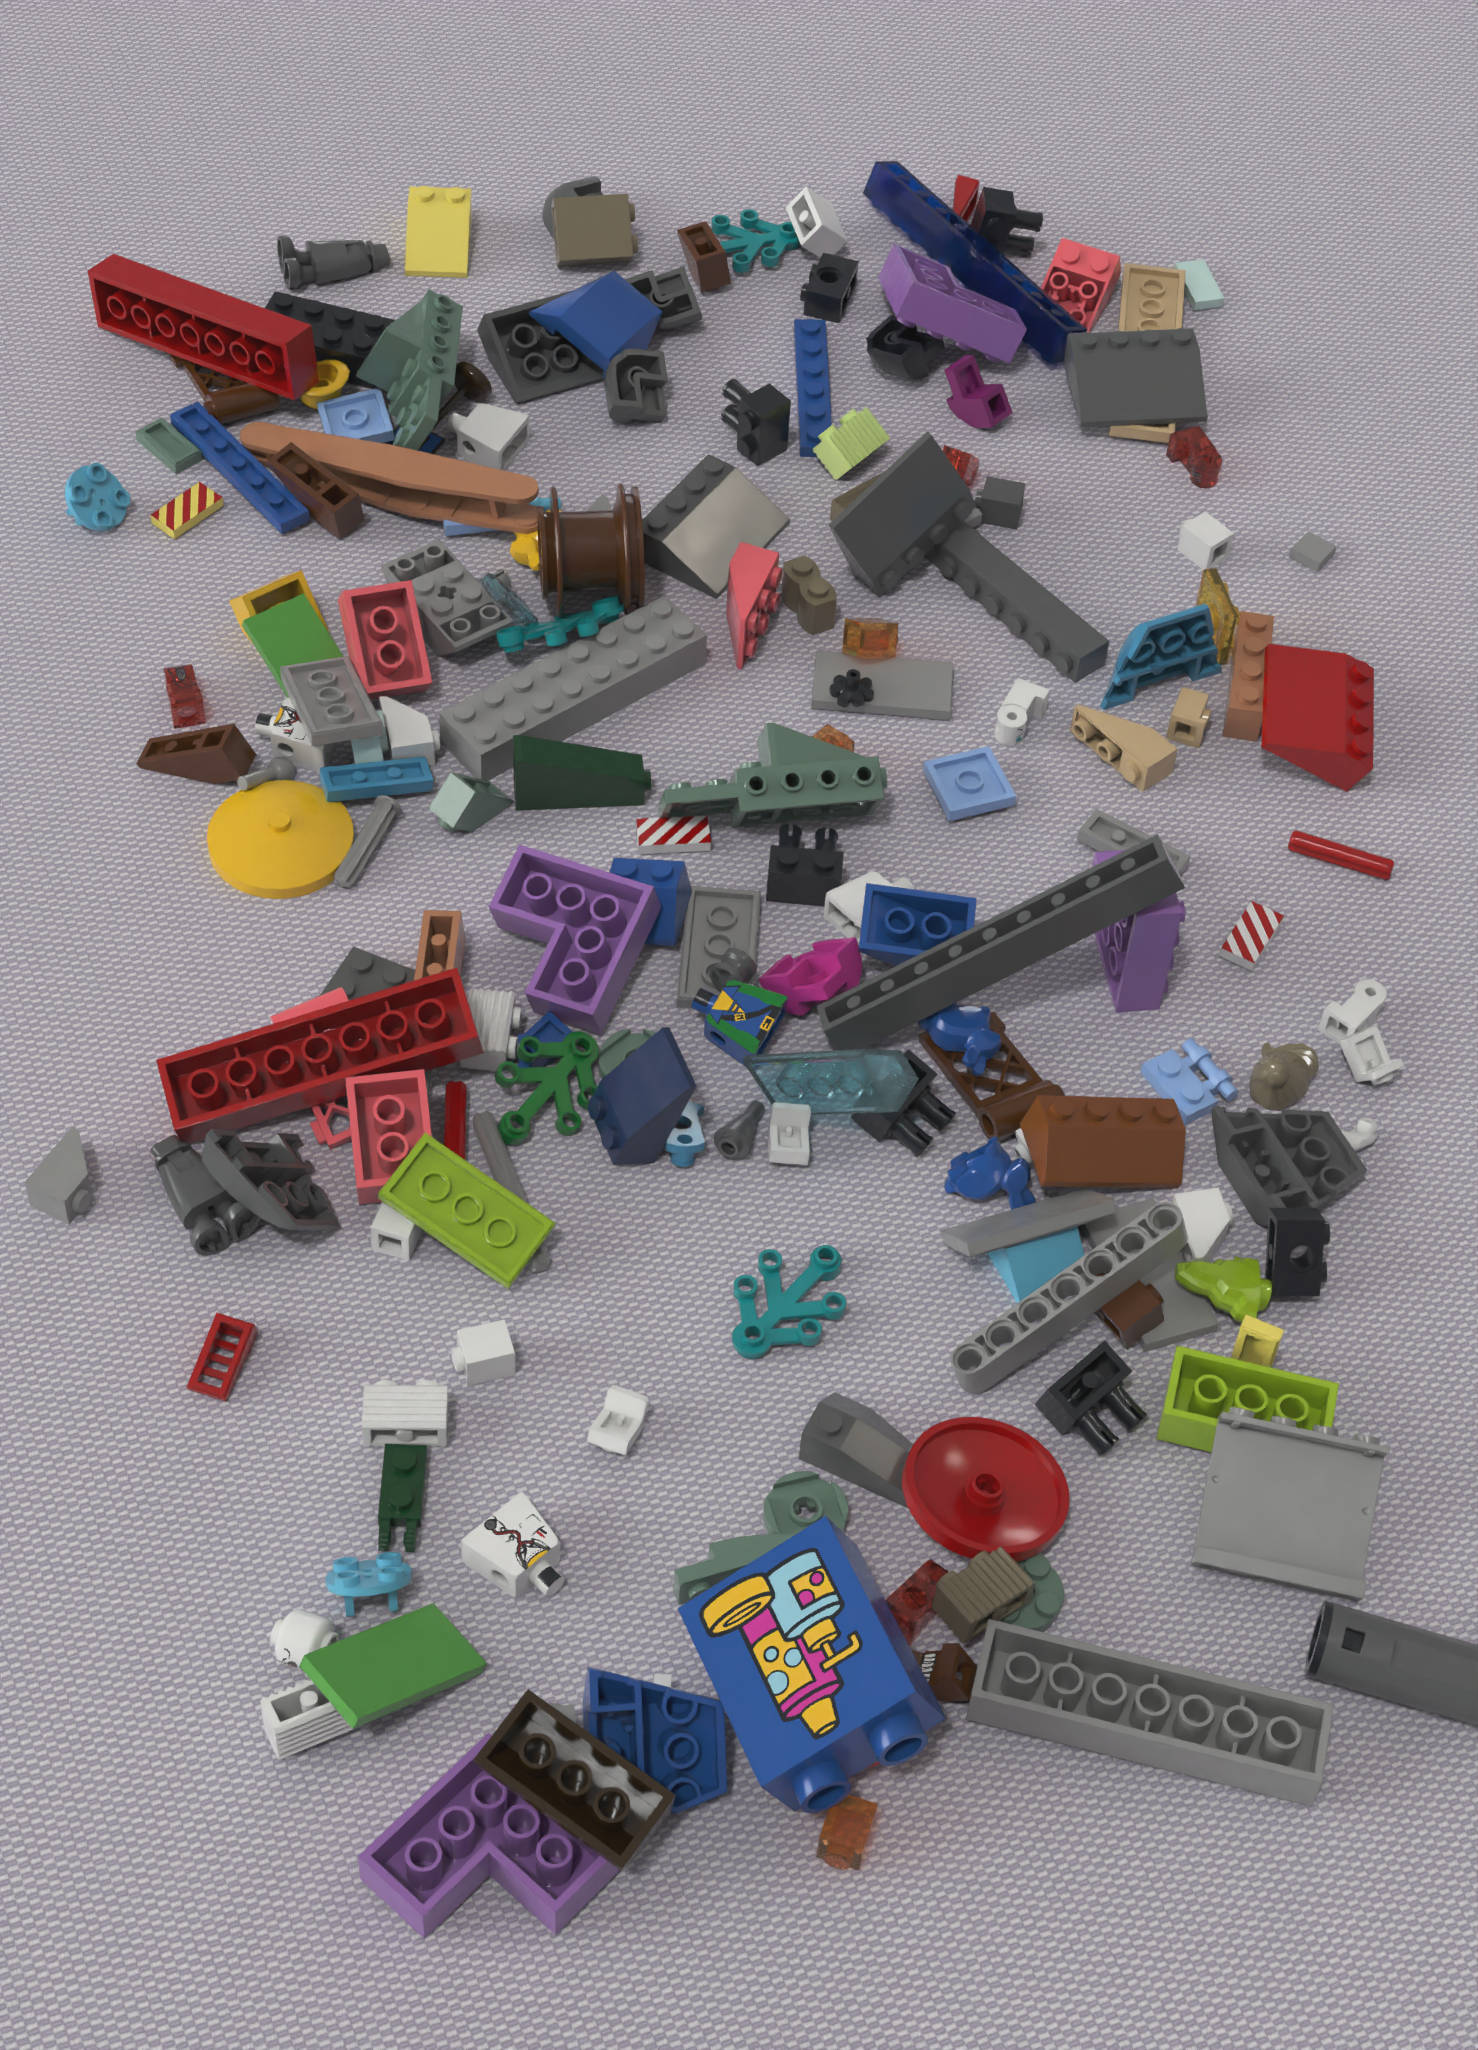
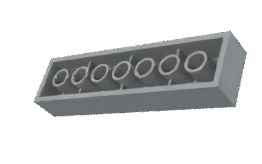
M664 595L599 629L600 632L585 636L439 713L440 743L475 778L489 781L513 768V735L560 742L705 665L707 635Z
M988 1619L966 1720L1313 1806L1323 1781L1334 1704Z

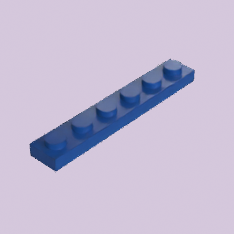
M794 319L800 457H817V454L813 453V448L821 442L818 436L832 425L826 320Z
M198 401L170 414L171 424L200 449L202 455L281 534L310 521L309 510L212 415H209Z

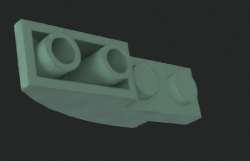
M750 1535L710 1543L708 1560L674 1570L673 1592L678 1605L692 1600L794 1535Z

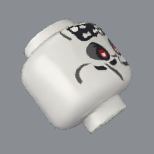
M302 1609L291 1611L284 1620H277L270 1637L271 1644L275 1645L277 1660L283 1665L301 1671L303 1670L299 1665L305 1654L339 1641V1634L335 1632L334 1625L329 1618Z

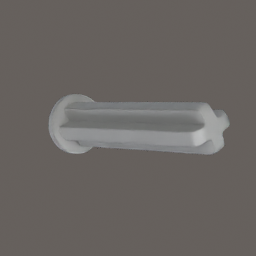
M381 795L375 799L374 810L334 874V879L340 887L351 888L355 884L392 820L400 816L402 812L401 806L393 798Z

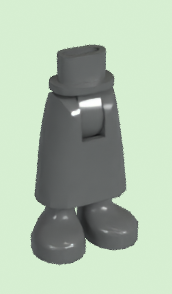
M287 235L277 237L279 266L284 276L285 286L288 289L296 288L302 283L309 281L319 284L356 277L367 272L376 271L377 266L390 265V257L386 245H373L371 240L366 241V246L362 240L306 241L305 251H300L294 248L291 238Z
M172 1135L156 1143L151 1148V1153L156 1159L155 1168L160 1173L164 1189L185 1229H193L190 1236V1244L198 1254L206 1256L215 1255L224 1251L229 1244L225 1229L218 1221L211 1218L208 1207L216 1217L221 1218L229 1235L235 1242L243 1241L254 1231L261 1217L251 1212L216 1181L201 1161L202 1156L188 1142H182L177 1135Z

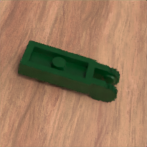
M385 1444L378 1510V1551H389L392 1538L391 1526L406 1527L403 1538L405 1552L415 1553L417 1529L421 1527L427 1445Z

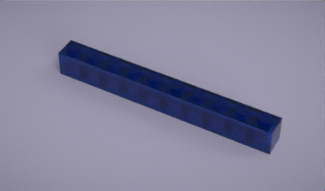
M898 161L875 162L863 194L872 202L873 207L883 211L890 218V222L903 229L911 241L919 244L927 251V255L930 258L950 267L953 275L964 284V288L1015 309L1027 328L1022 341L1035 348L1041 354V358L1050 364L1064 362L1068 334L1087 332L1088 329Z

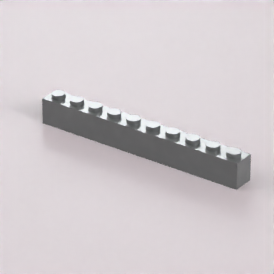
M1157 834L817 1005L823 1031L842 1057L846 1058L1184 889L1185 886L1177 866Z

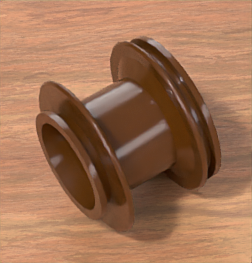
M621 483L618 484L616 502L612 510L559 512L557 490L552 486L550 488V512H545L543 506L537 507L538 554L542 600H548V594L554 593L556 615L558 618L563 616V592L616 590L621 598V603L624 605L625 611L623 613L625 615L630 613V607L633 604H636V609L643 607L645 599L644 542L638 487L631 486L630 494H625L624 486Z

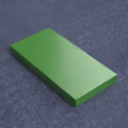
M432 1603L305 1654L299 1666L348 1724L355 1729L483 1673L487 1663L437 1606Z

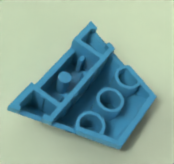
M1202 604L1136 626L1120 649L1109 685L1100 704L1101 708L1106 710L1134 700L1136 688L1183 673H1187L1192 681L1222 673L1221 665L1216 657L1218 649L1212 637L1214 629L1209 607L1206 604Z

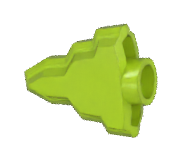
M1235 1256L1233 1260L1217 1259L1213 1263L1189 1261L1177 1263L1175 1266V1279L1179 1281L1181 1286L1192 1293L1208 1297L1215 1308L1230 1313L1237 1322L1242 1323L1245 1315L1256 1318L1258 1311H1264L1269 1303L1272 1283L1270 1280L1260 1277V1266L1257 1259Z

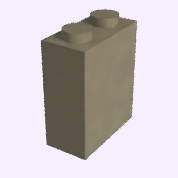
M628 194L553 199L551 209L557 267L631 262L633 253H638L637 234L631 233V222H635L634 203H629Z

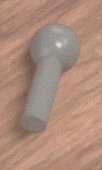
M276 757L269 762L267 768L240 776L237 783L241 790H247L267 781L293 780L295 766L286 757Z

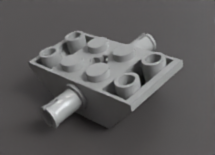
M440 539L381 565L387 584L412 580L423 639L437 656L458 652L495 635L499 630L514 626V620L494 600L493 595L489 592L491 589L496 595L511 589V580L507 572L504 573V569H499L497 572L478 580Z

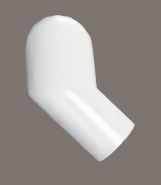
M1363 1117L1358 1120L1356 1128L1349 1131H1341L1356 1152L1375 1141L1377 1138L1375 1132L1378 1129V1125L1375 1120Z

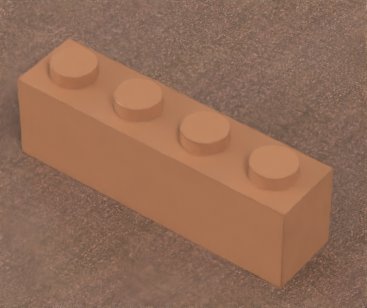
M1240 611L1233 640L1223 737L1257 742L1263 714L1265 647L1272 642L1274 616Z
M424 910L414 980L456 967L461 977L466 943L461 911Z

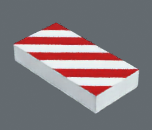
M708 816L636 819L639 854L711 851Z
M1251 901L1222 945L1219 956L1253 971L1282 925L1284 915Z

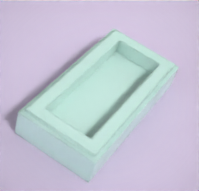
M1204 259L1175 263L1174 269L1186 270L1184 293L1194 311L1223 307L1224 296Z

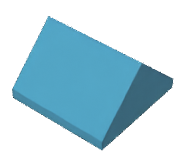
M1075 1226L988 1252L987 1254L1015 1301L1019 1303L1083 1257L1084 1251L1078 1228Z

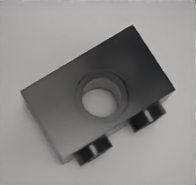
M823 253L818 264H813L811 267L809 283L805 282L802 286L800 301L804 302L803 315L840 323L857 285L859 261Z
M1269 1208L1264 1279H1268L1272 1283V1296H1320L1321 1283H1325L1327 1280V1262L1323 1259V1245L1329 1244L1330 1226L1329 1222L1325 1221L1317 1208ZM1307 1246L1302 1256L1298 1258L1290 1257L1291 1252L1296 1247Z

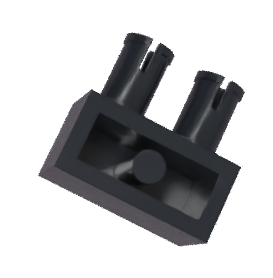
M983 187L967 233L969 259L999 264L1001 256L1005 252L1030 257L1034 247V237L1010 234V231L1013 228L1039 232L1040 227H1042L1043 213L1017 209L1014 203L1013 191Z
M737 379L729 380L723 387L722 391L724 393L722 395L734 404L728 405L723 410L721 420L738 433L737 450L741 455L747 457L756 466H760L787 451L791 400L770 383L751 393Z
M785 824L779 829V845H771L766 901L825 907L826 893L841 886L844 852L836 851L838 833L833 828H829V837L825 839L826 827L820 828L815 833V849L800 848L802 829L793 824L792 836H789L790 824Z
M908 1049L861 1099L850 1118L878 1142L886 1135L890 1136L893 1134L918 1157L922 1150L924 1151L931 1143L933 1137L929 1136L907 1117L908 1111L916 1109L936 1126L940 1132L953 1119L956 1112L952 1111L930 1092L932 1090L930 1085L938 1074Z
M1105 1340L1049 1387L1034 1404L1061 1435L1069 1429L1072 1431L1077 1429L1095 1449L1099 1457L1109 1450L1119 1438L1096 1415V1405L1102 1406L1105 1404L1128 1432L1148 1415L1122 1388L1125 1385L1123 1381L1132 1370Z

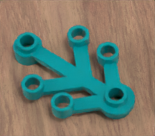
M745 209L740 213V225L743 228L731 225L730 219L725 215H715L711 221V229L715 234L736 238L720 242L726 253L745 249L743 252L735 253L732 257L733 270L744 273L750 270L751 262L764 245L774 244L772 247L763 248L761 252V263L767 267L777 266L780 256L785 250L791 251L799 247L800 242L792 222L776 225L758 219L759 214L757 211ZM746 229H756L764 232V234H758Z
M608 597L591 603L593 610L565 613L561 618L554 617V621L508 627L496 632L499 647H503L505 653H510L523 649L524 641L545 635L547 646H557L568 641L566 633L576 626L580 637L593 635L600 632L598 623H610L620 619L619 614L625 611L624 605L619 603L618 597Z
M821 1245L814 1249L810 1255L809 1267L783 1294L779 1274L782 1267V1256L774 1249L762 1251L758 1257V1270L763 1275L768 1310L759 1319L757 1318L754 1299L757 1296V1280L750 1275H740L735 1279L733 1295L739 1302L741 1323L733 1330L732 1344L739 1355L746 1359H758L767 1353L772 1345L798 1343L805 1346L816 1345L821 1339L822 1326L814 1318L826 1317L831 1320H837L845 1314L846 1299L838 1292L827 1293L822 1301L799 1302L819 1280L831 1281L839 1275L842 1258L834 1247ZM826 1258L830 1259L831 1261H823L821 1259ZM767 1260H772L776 1264L769 1266L766 1265L764 1262ZM741 1286H748L751 1290L742 1291L739 1288ZM836 1303L840 1307L833 1309L828 1307V1304ZM803 1319L799 1322L798 1328L774 1329L781 1320ZM806 1329L814 1330L816 1333L813 1335H807L803 1331ZM751 1335H752V1336H756V1337H758V1338H757V1339H749V1338H747L746 1336H751Z

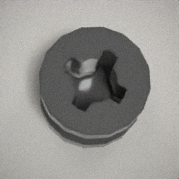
M729 948L723 954L722 962L716 963L712 967L709 976L715 987L722 992L729 980L743 983L751 980L757 972V967L753 959L746 952L737 948Z

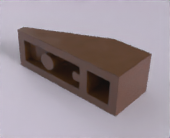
M290 442L267 460L269 468L309 510L312 517L337 538L341 539L364 521L359 494L294 443Z
M229 724L149 738L136 764L140 769L219 784L231 781L237 782L240 776L248 774L256 753L236 725Z

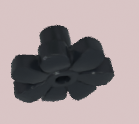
M855 669L849 670L846 677L843 675L835 676L833 684L830 685L829 689L831 696L838 697L837 704L844 708L849 705L850 701L855 707L863 706L864 701L870 702L874 697V690L870 689L872 687V680L868 677L860 679V672Z

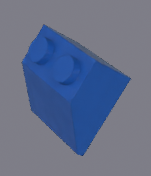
M614 858L609 873L654 886L661 909L644 944L676 946L692 893L685 861Z

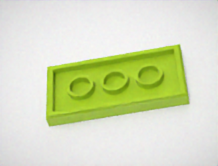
M426 1132L383 1186L377 1197L507 1289L511 1287L556 1224Z

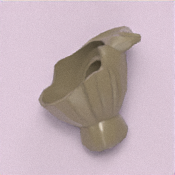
M1265 1043L1262 1047L1263 1057L1256 1063L1250 1076V1095L1256 1103L1267 1110L1280 1111L1290 1107L1304 1097L1312 1077L1318 1071V1056L1312 1048L1304 1043H1288L1276 1048L1271 1047L1270 1043Z

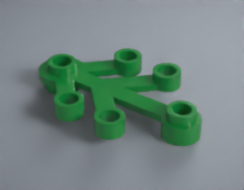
M575 1031L569 1033L563 1042L541 1043L533 1036H526L520 1041L516 1049L520 1060L531 1063L537 1058L562 1059L555 1067L519 1068L515 1063L505 1061L497 1068L494 1078L496 1083L503 1088H511L515 1084L541 1083L518 1111H509L500 1119L497 1127L503 1142L508 1145H519L525 1140L531 1128L529 1121L552 1094H554L558 1117L555 1121L557 1131L564 1136H571L577 1131L581 1125V1117L572 1108L567 1076L574 1068L580 1089L577 1094V1103L581 1108L588 1110L589 1100L586 1099L584 1093L593 1095L597 1088V1085L594 1084L591 1064L597 1059L599 1048L592 1036L585 1032ZM575 1045L581 1046L586 1052L579 1051ZM524 1046L532 1047L535 1053H528ZM502 1071L510 1072L513 1078L508 1079L504 1077ZM563 1119L571 1120L574 1126L569 1127L565 1125ZM510 1121L518 1123L521 1128H514Z

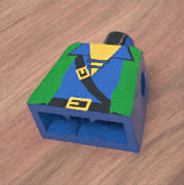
M729 980L719 996L700 988L694 997L691 1008L707 1016L704 1024L705 1038L753 1071L786 1015L788 997L740 981Z

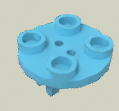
M93 463L88 466H82L70 474L65 484V499L68 506L66 514L69 516L73 515L78 526L84 525L86 528L95 531H106L122 522L127 506L130 504V495L118 479L106 470L102 464Z
M398 1552L378 1554L376 1560L358 1561L356 1557H342L332 1562L333 1570L327 1574L325 1584L329 1592L344 1596L346 1617L355 1616L353 1597L374 1596L388 1593L389 1611L393 1612L398 1611L397 1590L411 1582L413 1577L412 1568L407 1563L402 1562V1555Z

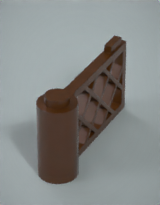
M169 354L175 367H183L205 401L203 402V407L208 414L212 415L221 425L277 410L280 407L279 396L276 393L242 382L233 377L231 379L219 377L220 372ZM202 368L212 370V372L208 375L199 373V370ZM212 385L223 388L221 390L209 392V389Z
M991 1012V1031L1000 1034L1002 1046L999 1051H1004L1007 1058L1006 1061L993 1058L986 1060L985 1068L1002 1071L1000 1080L982 1076L975 1077L973 1074L957 1071L954 1068L955 1062L963 1063L962 1058L965 1052L945 1051L932 1041L928 1031L920 1033L919 1043L976 1113L982 1131L988 1139L997 1137L1000 1141L1016 1134L1015 1131L1021 1128L1020 1123L1037 1095L1065 1096L1058 1084H1053L1050 1080L1043 1081L1005 1035L1006 1026L995 1012ZM1008 1073L1024 1076L1027 1080L1022 1084L1005 1082ZM975 1086L996 1090L995 1095L980 1100L974 1093Z

